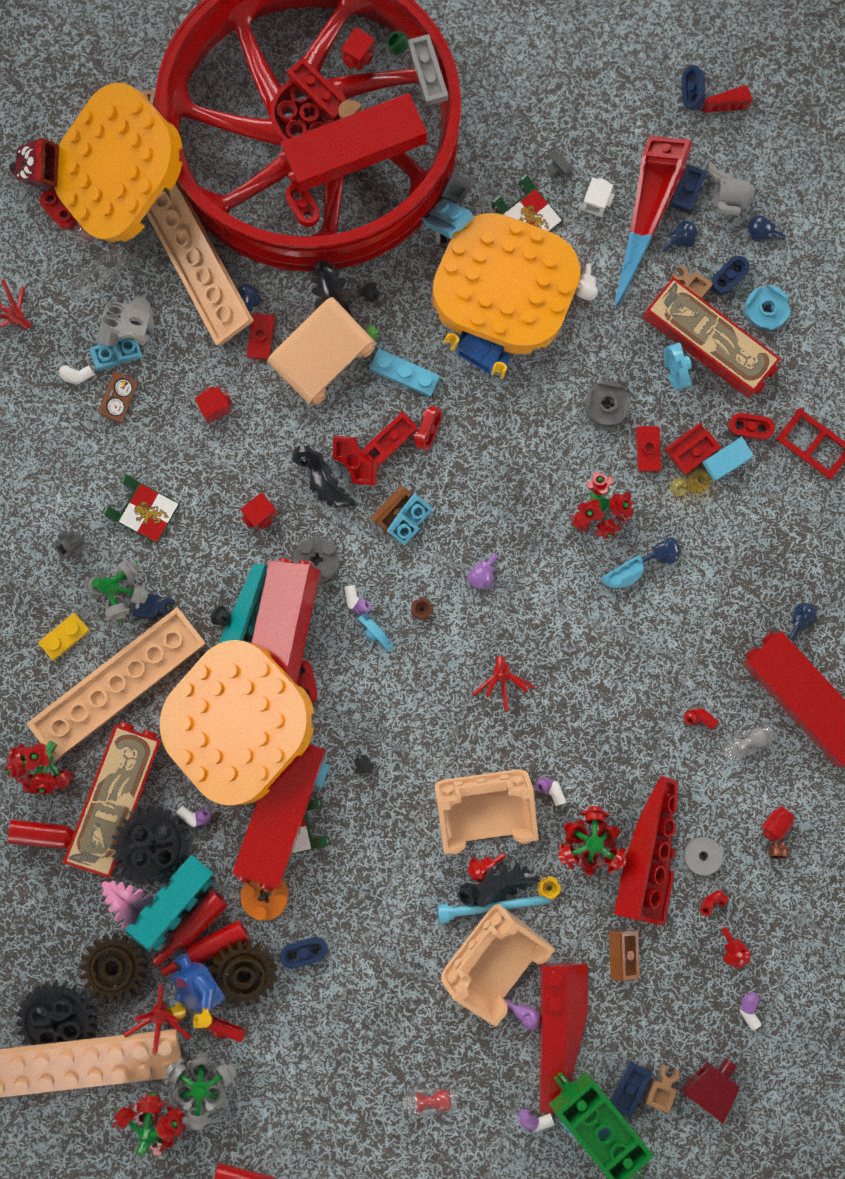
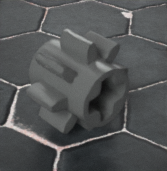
M67 530L63 531L58 535L59 539L55 541L57 553L66 559L69 557L77 558L82 554L81 550L85 549L83 537L73 530L69 533Z

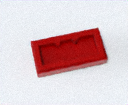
M252 313L254 321L250 327L246 356L251 359L268 360L271 353L275 315Z
M637 426L635 428L637 472H660L659 426Z
M212 1015L211 1024L208 1027H204L212 1031L211 1035L219 1039L228 1037L238 1042L243 1041L247 1031L243 1027Z

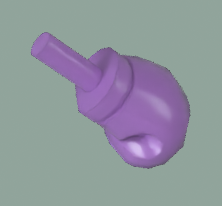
M494 553L487 563L481 561L471 570L467 579L473 587L479 590L491 587L494 582L492 564L498 558V555Z
M505 999L507 1007L514 1011V1016L521 1020L526 1029L532 1031L538 1029L541 1020L540 1014L536 1009L525 1006L522 1003L516 1006Z

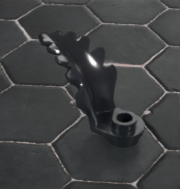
M319 259L318 264L314 265V268L317 270L312 271V274L316 277L311 279L312 283L318 285L311 290L312 293L320 296L315 301V307L318 308L327 299L333 297L352 317L349 304L353 292L351 289H343L346 279L344 277L337 279L340 270H334V264L329 265V261Z
M309 446L295 448L292 460L295 464L310 469V489L312 492L318 490V499L320 501L327 497V505L331 506L335 503L337 508L341 505L346 508L356 504L355 500L350 497V494L344 493V488L337 486L339 481L331 476V466L324 461L322 453L313 451Z
M504 863L501 871L496 866L491 867L485 879L479 885L463 883L460 886L458 897L466 906L477 905L485 907L491 902L504 901L506 894L516 895L518 893L517 888L526 890L527 886L533 887L538 885L541 878L535 874L534 870L529 872L527 866L521 869L520 864L516 863L513 870H511L509 863Z

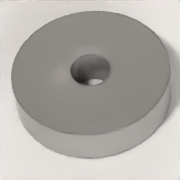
M696 837L685 846L683 858L687 868L693 873L710 875L720 868L723 854L720 846L713 839ZM704 851L707 857L702 861L699 858V854Z

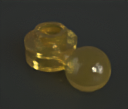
M696 470L687 477L686 481L682 478L674 479L670 484V491L675 496H683L688 489L694 494H702L710 488L711 478L707 472ZM698 478L703 480V484L698 482Z

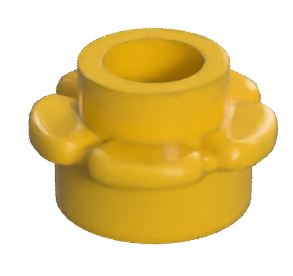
M544 877L538 883V893L540 896L554 900L561 892V885L558 884V880L555 877Z

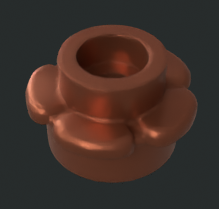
M420 598L411 604V614L415 619L424 621L429 619L430 614L433 613V605L426 598Z
M771 842V846H768L767 851H769V858L787 859L788 852L791 849L786 847L784 842Z

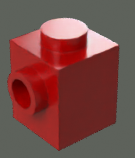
M355 27L341 48V57L345 65L350 68L355 67L359 71L362 70L364 65H369L374 56L375 39Z
M219 386L215 388L209 387L201 395L194 398L207 424L232 412L229 407L232 401L227 391L222 393Z
M262 492L240 509L244 515L241 517V520L249 529L253 526L256 531L260 528L264 530L273 522L272 518L278 514L276 508Z

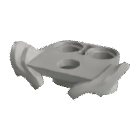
M137 297L129 304L116 302L106 304L98 332L99 342L108 346H114L118 343L119 339L124 338L134 339L142 346L149 342L151 336L145 333L147 325L148 328L153 329L154 320L148 300L145 297ZM130 321H137L142 325H134Z

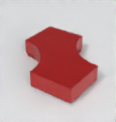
M333 436V459L340 461L347 467L351 474L352 483L376 485L377 462L368 459L362 454L357 443V437Z

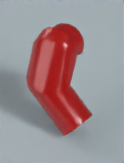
M703 708L689 709L683 716L684 722L687 725L703 723L710 730L719 722Z
M714 891L703 899L700 913L704 916L711 915L714 905L717 903L720 907H723L729 900L728 896L723 894L724 891Z

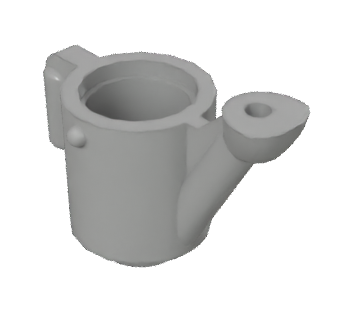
M708 161L706 175H710L716 180L713 192V206L717 207V211L723 215L739 216L741 210L746 209L748 204H752L754 187L750 185L749 180L736 179L718 170L712 162Z

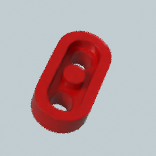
M289 185L286 189V202L297 221L304 227L315 226L319 221L320 211L307 189L299 193L297 185ZM298 196L301 199L295 200L294 197ZM310 215L311 218H305L304 216Z
M46 190L40 196V204L52 220L65 230L75 227L78 221L61 202L56 191ZM49 198H54L52 202H48ZM63 214H68L66 218H62Z
M430 406L424 411L420 429L414 435V442L418 449L428 451L431 448L442 421L441 408Z
M737 413L729 420L728 430L735 437L764 441L774 433L775 425L770 418L765 416ZM736 423H740L742 429H737ZM759 426L764 428V433L758 431Z
M302 659L301 667L305 668V673L298 676L297 686L302 687L304 690H309V698L313 704L318 696L313 668L308 661Z

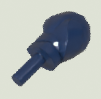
M756 215L749 222L748 232L755 242H760L765 238L770 239L772 235L782 240L786 237L785 234L776 231V224L764 216Z
M690 221L681 222L674 229L673 233L670 234L672 240L665 244L662 250L665 252L674 244L678 247L682 245L686 247L693 246L698 235L696 226Z
M243 284L238 288V292L248 311H253V307L261 302L258 290L250 284Z
M670 537L652 547L653 553L641 558L643 563L656 558L658 562L663 561L666 564H672L678 561L681 548L678 541Z
M804 602L798 604L795 608L793 620L791 621L795 627L789 637L790 640H795L800 628L805 630L808 624H813L817 621V610L813 605Z

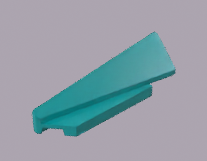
M253 564L231 613V620H228L229 623L225 626L218 644L231 640L252 643L267 575V565Z

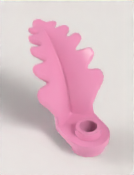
M115 881L111 883L103 882L102 888L104 891L102 895L108 896L105 899V903H112V906L109 907V912L112 913L118 910L114 918L115 921L125 919L121 926L123 929H126L131 923L135 925L139 913L148 905H152L153 895L148 894L142 898V889L132 894L133 886L131 885L124 889L125 885L122 882L117 886Z

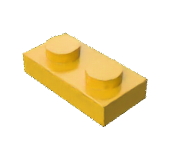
M73 613L41 639L38 644L55 661L90 632V629L76 613Z

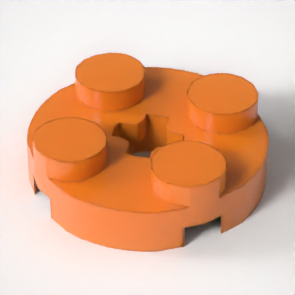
M252 880L250 884L245 883L241 889V904L249 916L258 921H268L278 917L284 911L289 897L288 887L284 880L279 889L274 888L273 892L270 891L271 895L268 897L270 900L268 903L264 900L260 901L258 898L261 895L260 890H262L259 887L260 883Z

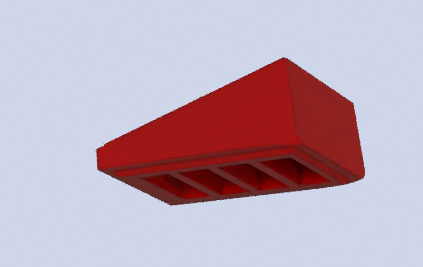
M743 85L706 98L702 111L703 113L746 110L753 99L748 86Z

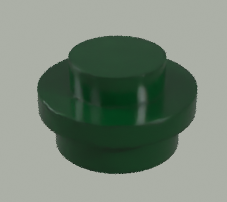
M393 32L387 40L389 51L393 55H399L406 50L408 36L403 32Z

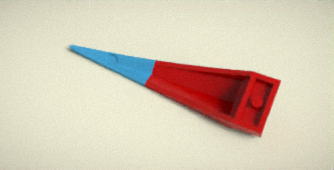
M649 136L641 159L631 229L615 299L616 306L620 305L683 175L692 147L691 140Z

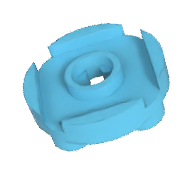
M775 286L756 288L745 302L744 316L753 327L771 332L781 327L790 315L791 308H789L788 296L784 291ZM767 304H770V310L773 312L766 313L763 310L762 305L766 306Z
M679 342L665 347L663 354L665 367L669 366L671 375H668L672 386L676 390L690 387L692 382L688 370L692 368L689 356H684Z

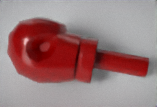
M502 853L493 860L489 857L482 860L472 858L467 869L468 875L474 881L482 883L488 870L506 858L505 854Z
M725 926L721 931L728 944L724 946L726 953L723 960L726 964L732 965L736 969L742 968L750 962L751 953L739 938L733 940Z

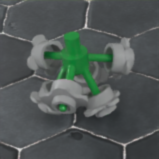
M126 557L122 558L123 561L118 565V570L112 579L105 577L101 572H97L91 579L86 578L83 584L84 587L88 588L90 598L98 599L99 595L103 594L108 596L109 599L106 602L107 609L105 611L107 621L112 620L113 623L121 622L129 614L127 606L130 603H135V609H138L140 603H145L148 598V590L144 589L145 582H142L141 586L134 583L136 576L140 575L137 571L140 569L138 561H134L132 557L129 559ZM121 592L130 595L129 599H123L122 596L115 594Z
M203 1052L198 1053L194 1060L188 1061L187 1068L183 1065L185 1060L181 1058L177 1064L172 1062L165 1072L167 1076L165 1085L173 1084V1094L169 1098V1104L172 1107H182L184 1111L189 1110L188 1117H183L182 1123L188 1124L192 1130H202L205 1125L212 1124V1118L208 1117V1111H213L217 1107L225 1108L228 1105L225 1092L227 1085H230L232 1088L235 1087L234 1078L236 1077V1071L230 1063L226 1065L225 1061L221 1059L219 1061L220 1066L216 1068V1063L209 1060L207 1054ZM188 1070H191V1074L198 1079L197 1081L193 1082L185 1076ZM215 1070L216 1077L207 1083L203 1081V1079L210 1075L211 1071ZM194 1098H195V1099H196V1108L190 1109V1108H191V1103L193 1102V1100H194ZM202 1099H204L206 1103V1109L201 1108Z

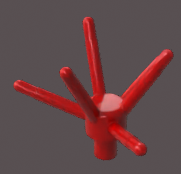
M2 280V286L11 306L8 309L0 303V309L7 313V315L0 313V318L6 319L0 323V328L12 323L14 326L18 324L24 330H27L31 323L23 317L24 313L21 311L25 288L23 286L20 288L16 305L6 281Z
M497 656L495 658L496 666L493 668L494 675L479 686L472 695L476 696L489 685L486 696L489 697L496 682H501L504 711L508 712L506 681L511 679L524 692L528 691L525 686L530 689H534L535 686L512 674L504 657Z
M161 984L158 986V1002L152 1008V1011L135 1017V1022H142L124 1033V1037H128L150 1022L156 1024L153 1054L158 1052L161 1025L165 1022L172 1028L177 1029V1032L187 1040L191 1039V1036L178 1025L180 1019L169 1013L166 1003L163 1001V985Z

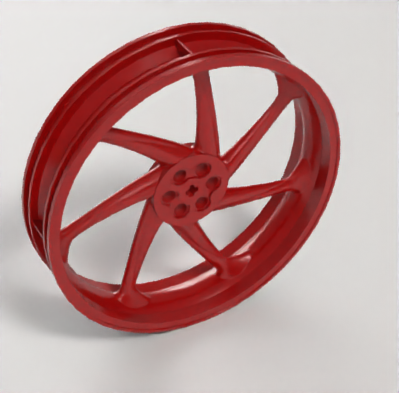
M202 0L188 14L174 33L161 62L156 83L155 109L168 123L175 126L179 135V120L182 117H186L244 137L281 146L280 142L295 137L293 136L294 133L302 134L331 123V121H328L330 118L291 79L281 86L267 64L251 31L250 23L252 20L291 8L324 7L336 9L304 56L319 73L345 21L351 15L358 14L378 22L393 32L405 33L408 36V40L429 34L448 93V100L440 102L441 130L438 147L430 168L427 170L422 169L405 152L388 158L410 178V189L407 199L383 217L346 232L337 233L344 176L324 183V218L320 231L310 237L277 234L246 224L229 215V211L288 176L287 172H290L288 165L284 166L282 164L280 156L234 191L226 195H220L198 184L189 168L183 149H180L179 161L182 162V167L177 180L202 226L225 246L244 257L271 267L302 272L317 270L314 268V265L318 264L319 259L329 261V265L334 264V270L356 266L381 256L411 236L423 224L422 219L424 217L428 218L430 216L429 212L441 200V191L453 172L458 148V129L461 114L460 84L453 56L439 28L426 11L414 0ZM234 30H236L260 97L270 117L267 119L239 116L200 107L192 103L189 97L187 84L198 65L217 43ZM415 68L362 73L326 79L346 100L379 89L419 83ZM305 97L304 100H298L297 98ZM285 114H292L290 117H284Z

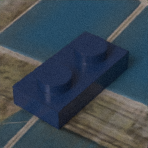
M686 164V168L669 206L690 214L707 171Z
M629 1060L610 1098L615 1108L631 1118L653 1074Z

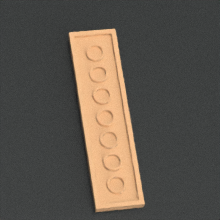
M177 180L172 190L164 188L146 215L215 344L221 346L254 320Z
M177 607L26 724L41 743L47 745L49 741H53L58 745L52 753L54 756L53 760L57 761L203 648L206 642Z
M177 1029L160 1031L157 1054H153L155 1031L131 1034L128 1037L119 1035L0 1049V1098L167 1078L165 1072L172 1062L177 1064L181 1059Z

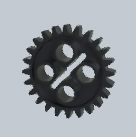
M148 805L147 812H145L143 808L139 807L138 815L130 811L131 819L122 818L124 826L115 827L120 834L112 836L117 841V844L110 846V848L116 850L117 853L111 857L114 860L120 859L115 866L118 869L124 867L121 874L124 876L130 874L129 880L134 882L138 877L139 884L143 885L147 879L148 884L153 885L156 878L158 882L163 883V875L171 878L170 871H177L179 869L176 866L177 863L183 864L185 862L181 856L189 854L183 848L189 845L190 842L183 838L189 835V832L181 831L185 823H177L180 817L178 815L171 817V810L167 809L163 813V807L158 806L156 811H154L153 806ZM165 826L167 833L163 838H159L158 831L161 827ZM138 828H142L143 836L135 840L134 832ZM151 841L157 844L171 842L170 846L154 845L150 846V849L144 846L130 848L131 844L149 845ZM165 850L167 853L166 859L159 862L158 855ZM139 852H142L143 860L140 863L135 864V855Z
M55 980L52 987L46 981L42 989L37 985L33 993L29 992L26 995V1000H23L19 1005L22 1009H19L16 1014L20 1019H18L15 1025L22 1027L17 1035H25L21 1043L26 1044L29 1042L30 1046L92 1039L94 1035L91 1032H94L97 1028L93 1023L98 1018L97 1015H92L96 1006H88L92 998H83L85 990L79 993L76 992L77 984L73 985L71 989L68 988V981L59 986L58 980ZM60 1002H66L70 1009L62 1008ZM36 1009L45 1011L46 1016H40ZM67 1025L75 1026L77 1032L70 1031ZM44 1032L51 1033L54 1039L45 1037Z

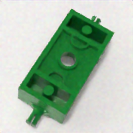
M586 1071L571 1083L562 1072L558 1073L563 1082H561L557 1075L554 1077V1080L562 1088V1091L549 1105L608 1179H630L631 1177L639 1179L635 1173L643 1179L644 1174L640 1169L654 1157L648 1147ZM603 1127L609 1128L610 1133L608 1137L599 1139V1130Z

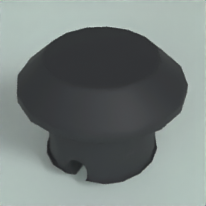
M370 282L361 289L360 295L366 296L369 302H374L375 298L378 299L380 297V292L376 289L377 283Z
M224 606L216 607L211 613V623L214 625L221 624L225 626L229 623L227 619L231 620V615L226 612Z
M365 754L361 755V761L359 757L354 760L357 767L355 773L359 775L372 770L374 767V763H370Z

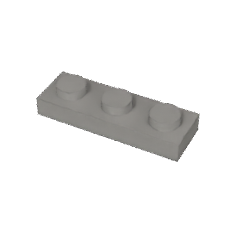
M430 35L409 39L408 48L426 106L447 101L448 93Z

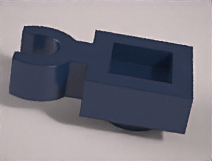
M148 594L145 603H140L138 609H135L134 603L133 616L157 619L158 612L166 616L170 613V611H166V605L175 604V601L167 598L160 602L159 595Z

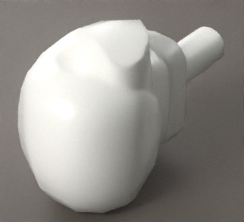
M586 264L585 274L580 276L576 288V295L590 301L595 299L598 294L596 278L591 276V264Z

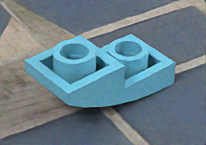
M131 338L119 339L118 343L114 346L103 344L90 347L89 350L96 371L112 368L142 357L138 342Z
M740 437L702 463L712 479L716 481L754 455L743 437Z
M414 493L395 517L387 532L405 546L420 529L418 526L433 510L432 506L418 494Z

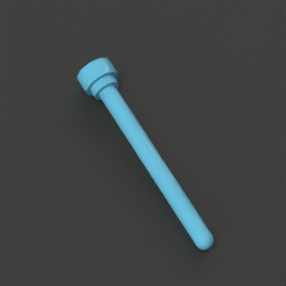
M534 896L491 902L485 907L477 905L453 907L452 905L448 906L447 903L437 906L440 924L450 923V920H454V917L487 913L496 904L511 910L548 905L552 900L544 896Z

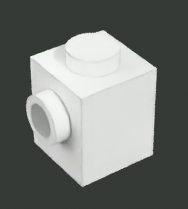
M592 177L581 210L602 217L605 207H610L615 194L611 193L613 184H610L605 179Z

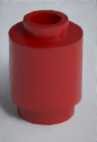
M779 806L777 810L774 809L762 824L761 828L764 830L762 835L771 842L775 840L781 842L794 825L793 820L795 816L784 807Z

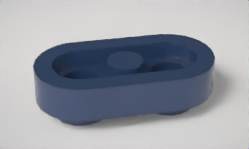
M692 65L682 75V101L684 106L690 110H698L706 99L705 73L698 66Z
M743 256L732 257L713 276L711 289L718 295L728 294L747 275L750 269L748 260ZM733 267H738L740 272H735ZM718 282H723L725 287H720Z
M314 936L290 943L280 953L281 963L286 968L295 969L319 962L325 958L328 952L327 942L321 937ZM314 944L319 945L321 948L320 952L314 953L312 946ZM295 951L297 958L291 960L288 956L289 952Z

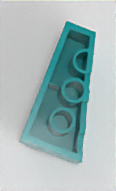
M190 855L170 878L168 886L165 885L156 894L152 905H148L139 913L136 924L133 925L131 923L125 929L126 933L149 953L152 949L157 951L166 940L163 937L169 929L174 931L182 921L180 915L185 909L189 912L198 900L195 897L202 890L205 893L214 882L211 879L213 872L194 856Z

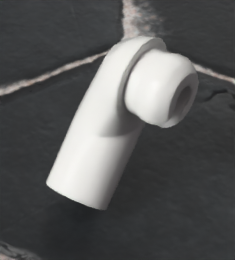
M67 365L59 369L60 377L64 381L75 385L95 375L89 365L80 371L72 369Z

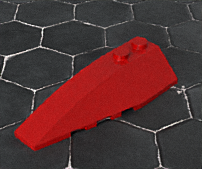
M661 776L642 811L628 848L627 862L623 867L620 877L614 915L665 926L674 880V871L670 870L671 858H675V849L671 848L672 835H676V825L672 820L673 814L677 812L678 781Z
M588 963L540 964L539 1113H555L549 1103L562 1091V1088L554 1080V1077L557 1075L561 1082H563L558 1073L562 1072L570 1083L572 1082L588 1015Z

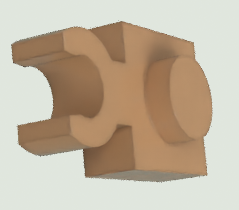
M682 265L677 270L682 276H677L673 273L670 280L673 277L702 299L713 285L712 282L696 271L692 275L688 274L687 268Z
M662 1064L659 1069L661 1079L660 1081L652 1080L645 1103L669 1113L677 1093V1089L672 1087V1083L678 1080L679 1071L674 1069L672 1076L668 1077L666 1076L667 1066Z

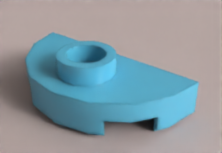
M640 554L601 577L602 582L608 587L613 588L632 585L644 572V563Z
M363 613L357 618L366 628L364 633L372 642L377 640L387 652L394 647L392 641L385 636L386 634L366 614Z

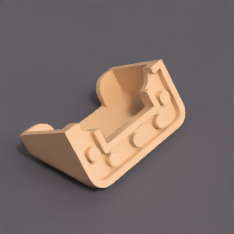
M331 297L322 303L270 355L267 362L310 406H313L314 404H320L325 399V387L357 356H369L374 351V345L377 343Z
M510 770L445 779L435 784L444 854H458L466 848V841L506 835H513L514 840L521 844H529L532 841L539 840L534 790L527 771Z
M496 904L490 908L444 968L441 981L454 1001L496 1027L507 1015V1002L504 999L506 994L532 961L538 965L547 962L555 949L511 912Z

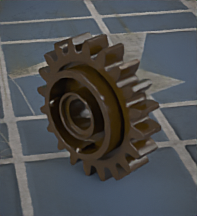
M114 933L111 940L109 935L105 934L103 935V942L97 938L94 940L95 947L91 945L86 947L90 955L84 954L81 956L87 963L79 966V969L86 971L85 974L80 976V979H88L84 989L92 986L93 990L90 995L93 996L99 992V1001H102L107 995L109 1003L115 1000V996L121 1002L124 1000V993L131 997L134 995L132 988L135 990L141 988L137 980L144 981L146 979L140 972L148 969V966L141 965V962L146 960L147 956H139L143 947L135 949V940L127 943L128 935H124L119 940L118 933ZM110 961L118 964L119 971L117 974L109 971L108 965Z
M239 939L237 947H234L229 942V951L223 948L220 949L221 957L214 956L215 965H211L210 972L213 973L211 976L224 997L227 996V1004H230L235 999L237 1007L240 1006L242 1001H245V1004L249 1007L251 999H254L258 1004L259 995L265 998L268 997L267 989H274L273 981H277V974L274 972L278 970L277 964H274L275 957L274 955H269L268 947L261 950V942L252 947L251 939L247 941L246 945H243L241 939ZM242 970L250 972L248 975L241 976L238 974Z

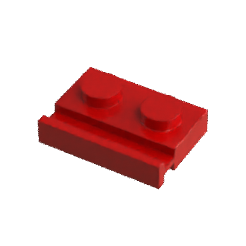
M701 422L664 450L684 476L721 448L709 431L705 430Z

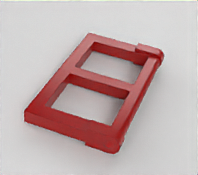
M802 408L796 410V413L775 439L829 480L833 478L845 462V441L807 414ZM800 418L820 431L805 452L786 439V436ZM824 436H827L844 449L830 470L810 457Z

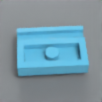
M444 198L429 212L430 216L428 218L424 217L422 221L426 227L452 239V234L455 231H461L474 216L470 210Z

